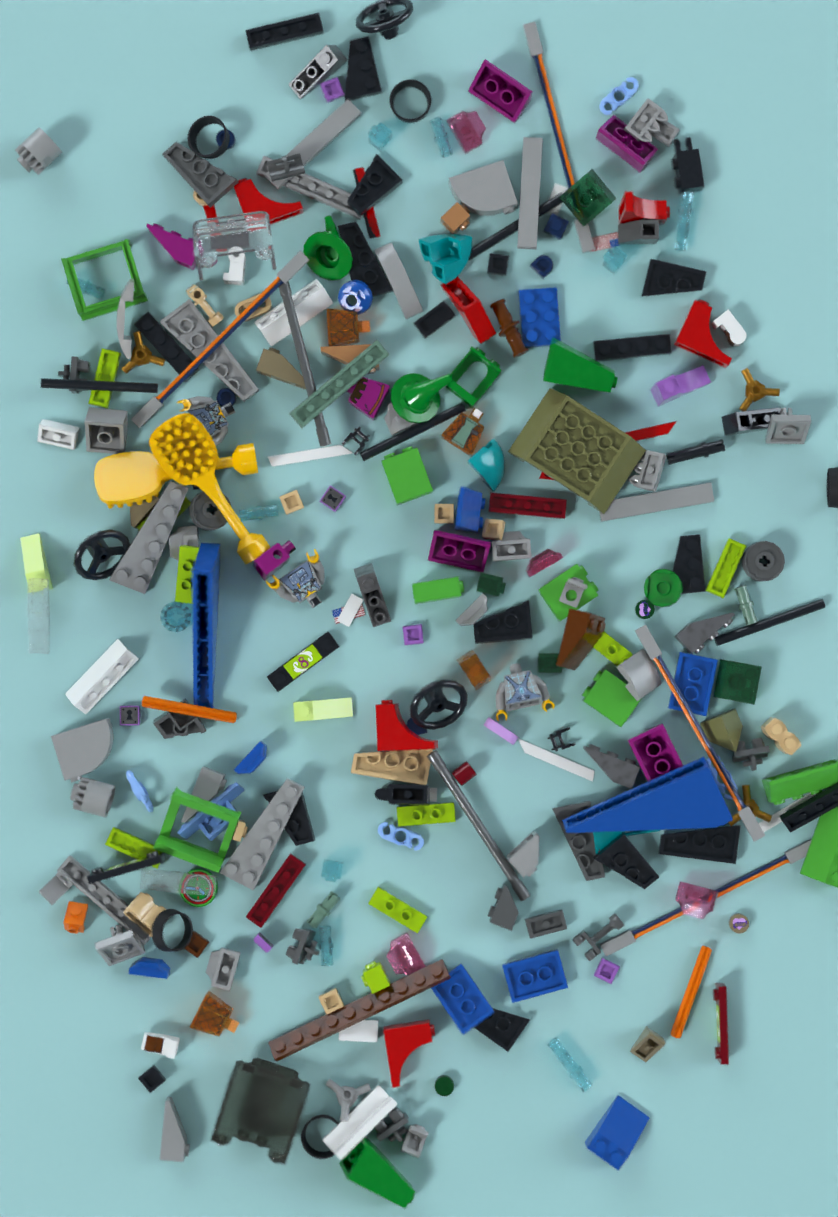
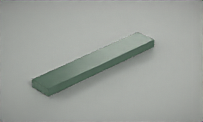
M376 340L289 413L290 416L301 428L305 427L388 357L389 353Z

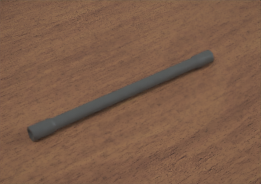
M288 281L286 284L283 283L279 286V291L283 299L309 397L316 391ZM321 412L314 418L320 447L330 445L331 440Z
M437 750L427 755V758L446 783L511 883L519 899L524 901L530 896L527 888L506 860L450 774Z

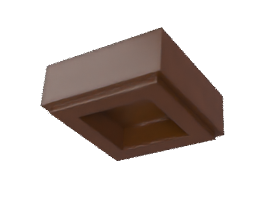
M193 931L192 938L184 949L198 958L210 941L196 931Z

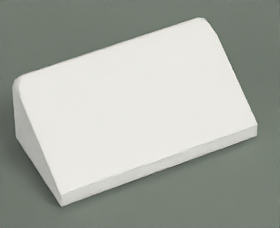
M43 419L39 424L37 442L75 450L80 428Z
M363 1020L340 1031L339 1041L377 1042L378 1020Z

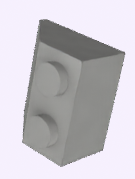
M89 407L85 418L87 452L118 454L126 451L127 411Z
M533 831L506 856L507 860L523 877L526 875L529 877L537 870L539 854L538 834Z

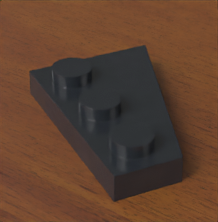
M369 36L350 40L345 101L347 99L351 101L381 94V86Z
M376 154L371 165L365 171L363 178L350 195L347 204L361 217L402 184V179Z
M650 259L641 297L702 291L707 271Z
M700 534L680 536L673 572L682 581V594L705 592Z
M529 600L502 613L474 623L475 644L532 639Z
M278 791L270 792L263 796L270 803ZM303 792L285 827L286 832L296 846L315 841Z
M623 833L593 857L596 861L601 862L643 889H646L659 878L657 873Z
M493 1008L495 1013L474 1028L509 1052L530 1019Z

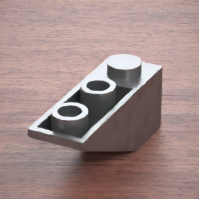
M326 45L288 85L302 99L319 86L320 83H323L347 61V58L336 45Z
M372 563L355 568V576L373 627L391 622Z
M728 613L689 623L674 637L689 654L693 652L697 654L705 647L703 645L708 639L710 641L719 634L718 630L722 626L726 628L733 622L732 617L735 614Z
M592 744L589 747H583L611 781L632 789L640 768L636 766V761L625 758V761L618 759V754L607 751V754L599 752L600 747Z

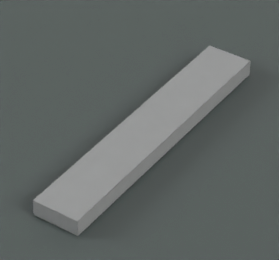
M347 99L293 148L286 157L300 153L303 166L307 165L361 115V111ZM269 171L265 174V177L278 190L292 178L289 177L272 182Z
M523 138L517 249H537L543 138Z
M263 156L256 174L266 178L265 174L269 171L267 162L273 159ZM304 173L293 176L284 185V187L361 220L362 218L347 204L351 193Z
M711 483L614 499L604 514L599 512L602 522L714 502Z
M71 855L57 869V871L62 869L74 881L73 885L123 928L127 931L132 930L143 945L150 940L151 936L146 934L123 913L129 905L103 882L98 881L89 884L87 876L91 872Z

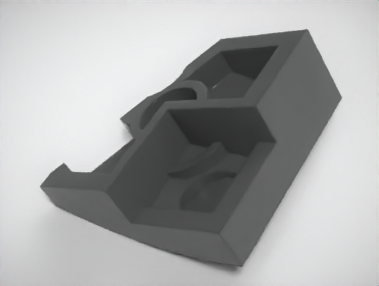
M186 699L181 701V703L189 704ZM166 711L153 722L164 739L206 732V728L196 716Z

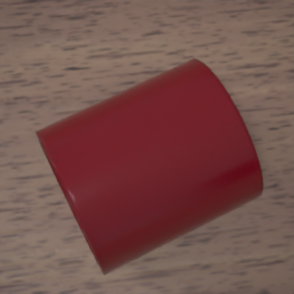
M467 761L451 772L461 786L477 775Z

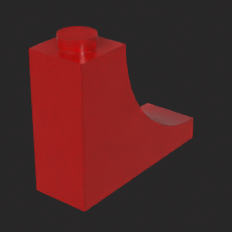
M251 179L238 180L239 183L234 186L250 232L304 213L300 201L295 203H279L270 200L257 190Z
M633 191L624 192L618 206L619 224L637 220H659V224H665L667 218H670V207L667 206L666 200L642 199L634 196Z
M458 276L447 284H441L443 291L455 305L472 335L480 344L496 334L480 300Z
M695 300L690 307L674 345L726 368L732 358L724 354L716 346L711 336L709 320L712 307L704 300Z
M381 700V704L376 705L378 751L438 748V740L422 738L407 727L400 714L399 703L393 704V700Z
M429 1019L384 1026L383 1030L392 1088L400 1087V1073L407 1057L418 1047L431 1043L432 1036H436L434 1024L430 1025Z

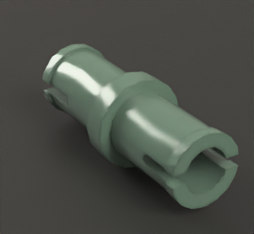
M743 585L734 590L740 604L738 607L742 610L746 622L745 624L750 625L758 622L753 610L754 603L750 600L747 586Z
M330 891L325 900L317 905L316 911L307 920V923L316 929L321 921L330 915V910L340 900V897H337L336 893Z

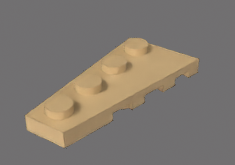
M433 749L356 753L353 757L351 773L416 785H427L431 763L427 755L432 753Z

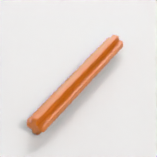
M144 696L142 699V707L229 723H235L237 718L236 712Z
M702 946L673 1024L670 1034L675 1038L680 1039L709 961L712 949L707 946Z

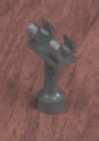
M615 913L609 918V924L598 931L596 935L594 934V936L589 937L585 930H583L572 939L577 946L587 940L593 947L584 954L589 961L601 953L596 945L599 939L601 940L611 930L615 928L619 930L625 926Z

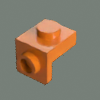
M69 901L63 922L65 930L73 934L78 932L84 933L88 904Z

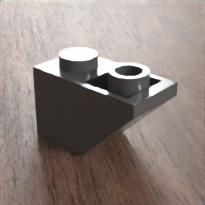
M637 220L618 225V244H656L659 240V220Z
M503 884L502 888L498 887L494 898L497 901L495 906L491 905L488 917H490V923L512 931L519 912L507 885Z

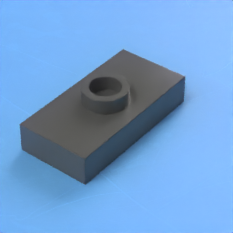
M562 909L525 919L530 939L567 929Z

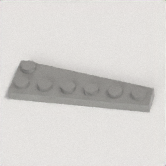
M190 299L160 321L196 357L218 337ZM224 343L203 362L208 369L244 402L259 391Z
M170 480L135 539L112 573L110 581L143 594L146 593L189 489L188 487Z
M289 778L286 779L220 871L222 875L251 890L255 889L305 788L304 786Z

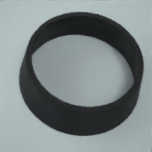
M411 79L404 80L392 89L389 100L390 107L399 120L406 123H415L423 119L429 111L431 94L423 83ZM412 87L424 93L427 99V110L423 115L415 119H406L395 112L394 98L402 89Z
M203 116L197 119L188 132V145L196 155L206 159H215L221 156L227 150L230 142L227 128L215 116ZM210 124L221 125L225 132L222 145L214 153L202 155L196 144L199 132Z
M838 467L828 468L827 504L828 507L838 508Z
M175 909L162 911L156 917L152 926L153 942L158 949L164 952L184 949L189 944L193 934L190 918ZM179 914L184 921L185 932L179 945L171 949L164 942L163 928L171 916Z
M318 1115L310 1119L303 1127L301 1143L304 1150L310 1156L317 1159H327L335 1154L331 1150L321 1152L313 1149L306 1140V1129L311 1121L318 1118L330 1119L337 1125L339 1123L331 1116Z

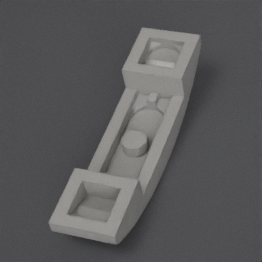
M392 243L374 250L405 319L423 312L415 290Z
M129 279L126 283L117 308V334L120 346L127 359H131L132 339L131 336L124 335L125 301L133 302L134 279Z

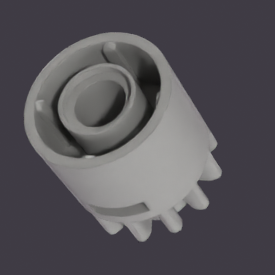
M40 127L15 149L20 156L17 159L18 162L28 172L34 170L38 175L62 153L60 148Z
M81 777L80 782L74 784L70 800L74 801L73 809L106 818L113 802L115 785Z

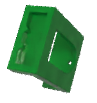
M472 346L470 351L450 374L453 381L445 386L471 408L475 406L502 371L500 365L495 360H488L485 357L486 354L477 347L475 349ZM482 362L487 366V375L474 392L470 394L458 385L457 381L471 364Z

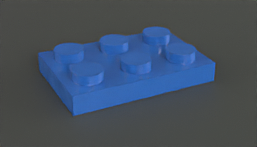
M557 287L519 290L521 334L525 348L550 346L552 338L561 341Z
M679 652L674 681L693 714L706 716L718 660ZM671 691L668 708L683 711Z
M558 949L502 964L512 1003L568 988Z
M460 964L449 972L450 979L431 989L462 1035H465L494 1014L495 1011L464 966Z

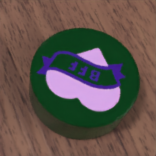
M648 600L639 601L635 606V613L641 619H648L654 614V605Z

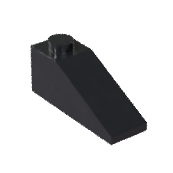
M781 408L742 411L722 416L724 434L726 436L768 429L771 416L781 415Z

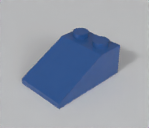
M460 487L455 530L478 533V528L482 529L483 517H480V510H484L486 499L482 498V493L466 487Z
M617 1095L586 1139V1148L619 1171L632 1152L650 1118Z

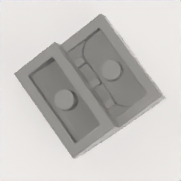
M641 649L617 667L629 682L625 687L636 701H639L662 684L653 661L644 649Z

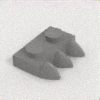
M647 98L627 124L624 131L638 141L652 142V136L648 130L659 132L660 126L656 120L665 122L668 121V116L661 107Z
M646 450L640 459L643 463H637L633 469L640 475L631 476L628 478L629 482L639 489L656 492L667 455Z

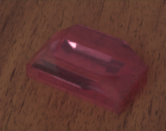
M462 111L446 120L465 154L482 145V136L486 127L476 111Z
M546 549L529 560L525 572L530 578L561 560L563 556L560 552Z
M680 881L675 900L680 904L683 914L704 919L709 912L714 910L718 891Z
M407 932L390 941L391 947L386 957L396 975H410L426 967Z

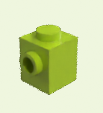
M373 961L365 965L366 969H363V976L361 978L365 987L369 986L372 994L390 986L389 978L381 962L376 963Z

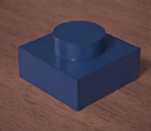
M552 213L543 232L561 240L569 221Z

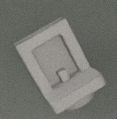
M411 1125L407 1130L401 1152L419 1158L429 1132L425 1131V1128L420 1125Z

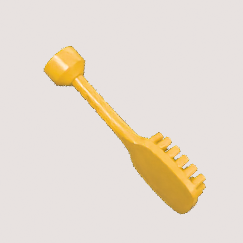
M189 413L176 415L162 423L151 434L149 439L151 451L162 469L179 484L197 486L215 503L240 539L237 553L245 565L270 549L271 547L263 535L248 532L223 495L215 476V468L219 462L218 451L204 425L194 415Z
M254 443L238 445L233 451L232 456L219 458L215 470L234 467L243 476L258 473ZM131 451L107 456L97 462L94 470L97 494L100 500L107 504L109 509H112L115 504H117L118 508H122L123 504L131 507L133 502L141 505L145 499L147 503L152 502V496H159L164 483L172 480L159 465L154 455L143 451Z

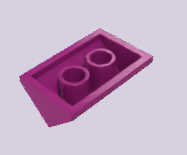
M486 59L483 61L468 92L514 123L531 101L533 92Z
M613 115L599 128L596 139L641 173L656 154L658 148L650 142L636 140L624 131L627 124Z
M434 530L428 561L484 573L491 542Z
M663 723L644 730L628 740L647 781H651L683 766Z

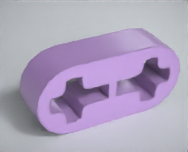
M489 717L484 723L485 727L513 745L519 738Z

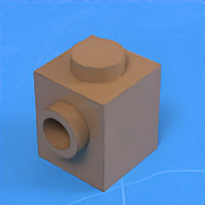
M456 202L441 217L440 222L451 234H456L459 230H465L470 224V211L464 204L460 205Z

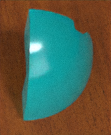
M441 234L419 239L423 259L425 262H430L433 267L432 274L439 281L447 284L462 272L470 257L472 236Z
M493 438L487 445L475 453L467 463L494 492L502 481L505 471V459L500 445Z

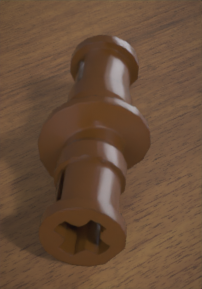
M500 299L492 303L490 308L493 309L501 326L499 328L501 330L499 337L506 336V340L514 353L513 357L516 358L527 353L529 349L525 348L521 335L518 332L519 329L516 328L520 321L512 320L511 313L508 312L505 305V299Z

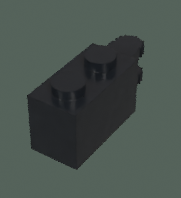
M687 137L685 139L686 151H681L679 139H674L675 155L671 159L672 170L676 171V177H674L675 189H678L679 194L702 191L704 180L699 149H693L691 138Z
M389 784V788L376 790L375 797L381 801H389L388 804L430 806V786Z

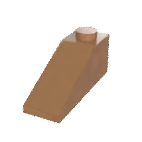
M371 344L320 347L321 354L347 365ZM379 364L369 373H375L376 370H379Z

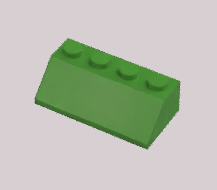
M833 759L761 779L767 801L778 805L785 803L787 798L792 797L793 800L803 798L805 793L811 792V795L821 793L823 788L832 787L838 783V760Z
M838 807L819 817L800 871L802 875L837 888Z

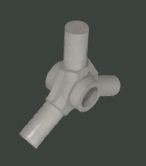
M331 1079L326 1083V1086L337 1093L336 1097L340 1106H342L340 1121L344 1122L348 1121L349 1107H352L358 1096L371 1091L369 1084L355 1089L348 1086L341 1087Z

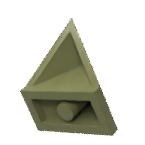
M736 709L700 723L709 742L736 752L743 728Z

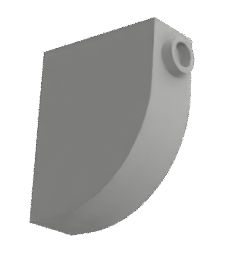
M503 160L449 178V186L457 202L460 205L464 204L474 214L483 216L497 215L503 212L504 214H509L517 208L518 202Z
M110 718L51 736L64 780L70 779L71 782L81 780V775L96 770L105 762L113 745V729Z

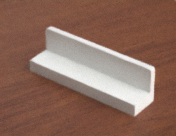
M317 279L292 295L299 326H302L333 304L328 293ZM283 302L254 322L270 346H273L291 333Z
M117 639L65 695L76 708L87 714L139 658Z
M377 1085L349 1113L348 1121H341L323 1138V1142L342 1160L397 1103L381 1086Z

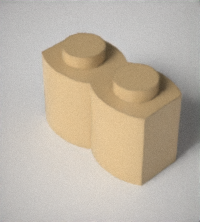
M770 717L760 726L764 735L774 740L776 747L781 752L792 755L801 747L800 740L793 733L788 732L787 727L781 720Z
M140 892L123 913L146 934L152 937L154 920L166 909L163 906L156 905L149 894Z

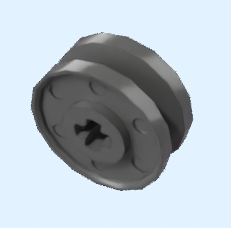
M205 492L197 494L192 499L189 506V515L192 522L198 528L216 530L227 523L223 514ZM225 496L226 500L228 501V503H229L230 506H231V503H230L228 497ZM209 506L210 508H214V512H212V515L210 512L207 513L206 509L209 508Z
M768 541L756 542L750 545L742 557V567L746 575L760 582L773 580L778 577L785 564L784 554L780 547ZM762 556H764V560H767V564H764V567L762 563H759V559H763Z

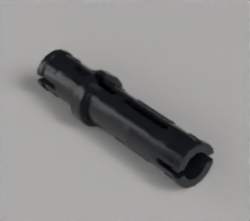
M722 439L707 444L703 442L699 446L666 453L668 464L671 465L702 456L706 458L710 454L724 452V442Z

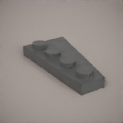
M175 142L162 154L210 208L239 183L237 179L213 166L207 160L197 156L178 142Z
M590 801L552 808L585 880L604 878L603 864L593 858L596 855L593 832L567 833L562 821L590 808Z

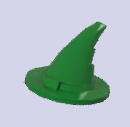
M328 215L325 217L326 231L316 232L309 236L304 244L303 254L309 259L306 264L319 277L327 280H340L347 276L352 268L353 257L350 248L339 237L332 217Z
M411 373L403 375L395 382L391 389V402L394 410L401 418L408 422L419 424L429 421L436 415L440 407L439 390L453 381L451 375L447 374L433 380L421 374Z

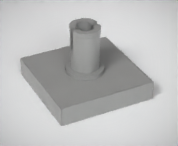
M782 408L780 410L781 415L771 416L765 437L767 444L805 443L811 424V415H792L791 408H788V413L786 408Z
M116 925V930L114 926L110 928L111 938L95 943L96 950L109 966L145 953L143 944L134 932L130 930L123 933L121 925Z

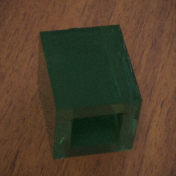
M481 572L476 592L499 597L500 593H504L506 583L503 582L502 577Z
M538 653L537 673H562V669L565 668L556 665L559 653Z

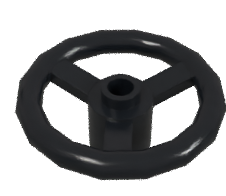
M410 0L377 1L359 13L356 18V27L366 33L380 32L386 40L393 39L398 35V25L402 24L412 14L413 3ZM402 5L406 9L394 13L392 10L387 9V6ZM379 10L375 20L363 23L367 16Z
M111 529L98 531L88 536L79 545L74 554L73 564L76 572L84 579L101 580L110 577L130 546L128 537L120 531ZM103 538H117L122 542L123 546L108 547ZM86 549L93 558L87 571L81 564L82 556ZM112 555H121L119 561L113 567L96 573L100 563L107 561Z
M439 680L423 687L414 696L410 705V716L413 722L423 729L435 730L446 727L463 714L467 706L468 694L464 686L456 681ZM448 687L458 691L460 703L448 701L442 692V688ZM424 698L428 705L418 715V706ZM444 709L454 711L443 720L436 722L424 721L432 712H441Z

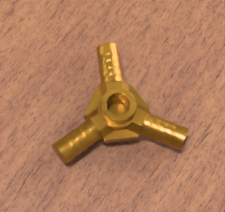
M133 332L136 347L133 349L131 360L121 369L127 374L136 365L141 366L151 362L164 366L165 359L152 355V352L143 345L141 332Z
M748 368L741 371L747 385L745 389L746 399L740 406V411H747L752 402L758 401L766 395L779 396L780 389L765 388L757 380L754 381Z
M742 785V801L744 804L750 807L755 817L770 822L772 815L759 810L756 802L751 799L750 785ZM738 813L733 815V820L728 823L732 826L741 820Z

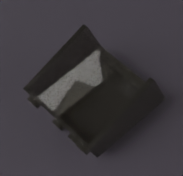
M254 1058L249 1063L242 1060L236 1061L210 1141L216 1142L218 1145H225L231 1142L232 1137H236L241 1141H248L259 1147L269 1148L268 1157L271 1161L285 1165L304 1109L310 1084L307 1081H301L296 1070L260 1058Z

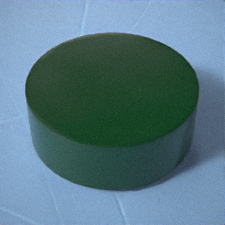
M440 1076L435 1081V1090L441 1096H448L454 1090V1082L449 1076Z

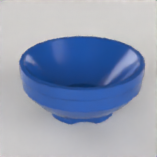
M350 280L341 287L338 293V300L345 312L359 315L371 307L373 296L367 284L360 280ZM349 295H354L357 298L356 305L349 304L347 300Z

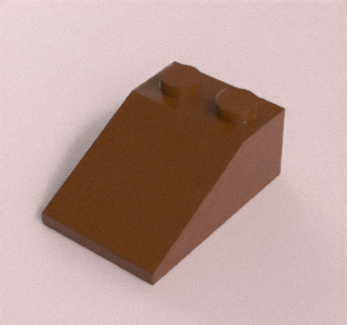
M569 609L556 665L576 670L604 632L605 618L592 613Z

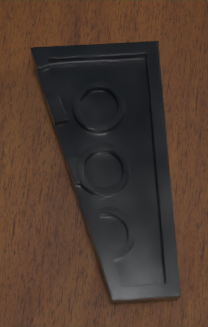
M357 222L339 225L340 237L350 248L353 257L352 268L349 271L351 280H360L367 284L371 289L373 297L393 292Z
M740 825L661 834L658 854L736 864Z

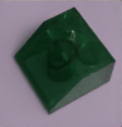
M593 169L559 197L583 227L616 199Z
M720 659L713 697L755 705L762 667Z

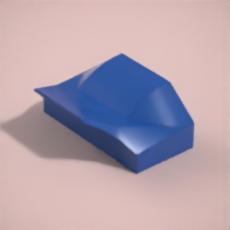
M260 741L237 765L234 771L238 774H251L266 759L267 745Z
M142 957L132 963L129 968V974L167 979L170 976V967L162 959Z

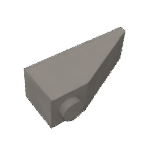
M205 766L202 767L192 795L210 801L220 790H224L227 782L224 779L225 774ZM186 807L181 822H187L198 810Z
M168 1097L165 1101L160 1160L183 1162L185 1156H189L190 1144H187V1136L172 1097Z

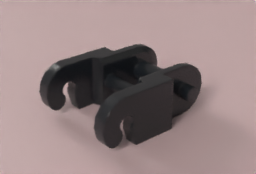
M361 427L355 428V432H351L342 442L344 446L349 439H353L360 445L354 453L355 456L365 447V441H369L370 435L366 436L360 431ZM358 434L364 440L360 442L357 438H355V435Z
M570 727L556 731V735L549 734L550 737L547 739H551L553 745L551 750L558 751V748L563 750L576 745L575 742L565 745L562 740L561 733L570 730ZM554 737H559L561 745L557 746Z

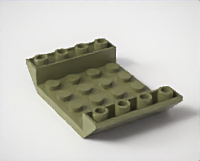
M549 388L508 452L522 462L526 461L589 502L588 505L604 514L646 450L631 436L577 401Z

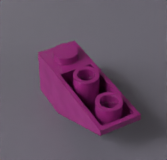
M155 223L153 226L150 224L146 225L150 233L177 264L192 270L195 269L202 252V247L197 240L192 238L184 239L180 233L172 230L169 233L164 230V227Z

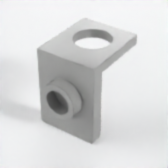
M576 577L567 579L559 601L577 608L587 585L583 584V580ZM568 590L576 592L577 598L574 601L566 599V592Z
M60 869L39 893L53 905L71 888L74 881Z

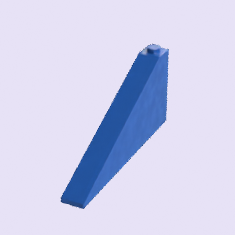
M201 543L192 569L194 705L213 708L220 580L219 543Z
M702 757L562 821L567 833L716 828L727 824L733 818L705 757Z

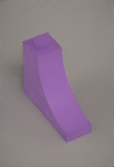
M702 365L683 374L672 375L658 381L650 390L659 407L706 386L711 381Z

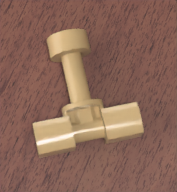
M193 284L186 290L187 295L195 301L194 305L199 304L210 317L207 321L212 327L224 318L219 311L215 313L205 300L207 295H204L203 290Z

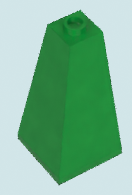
M552 338L543 381L611 393V389L616 387L618 377H615L614 370L560 340Z
M367 1136L339 1163L348 1180L404 1209L414 1199L415 1191L412 1185Z

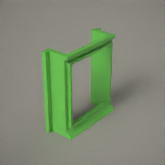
M129 239L69 258H61L75 307L82 321L115 312L118 308L120 296L86 306L74 265L121 250L124 252L131 279H134L135 288L133 302L125 301V308L148 301L146 293L143 291Z
M176 787L170 798L171 803L153 849L219 873L241 812L233 811L185 793ZM180 804L229 822L218 853L170 835Z

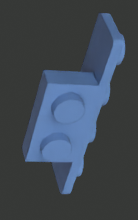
M237 782L231 784L219 797H215L211 802L236 811L231 802L244 791V788ZM198 811L192 820L182 825L178 834L188 839L201 828L206 837L212 841L228 827L229 822Z

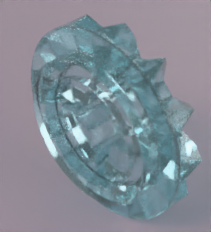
M170 602L161 611V623L171 632L185 630L191 622L190 610L181 602ZM175 608L177 614L184 615V617L178 619V625L174 619H168V617L174 615Z

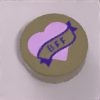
M736 913L730 917L729 927L735 933H744L749 927V921L743 914Z

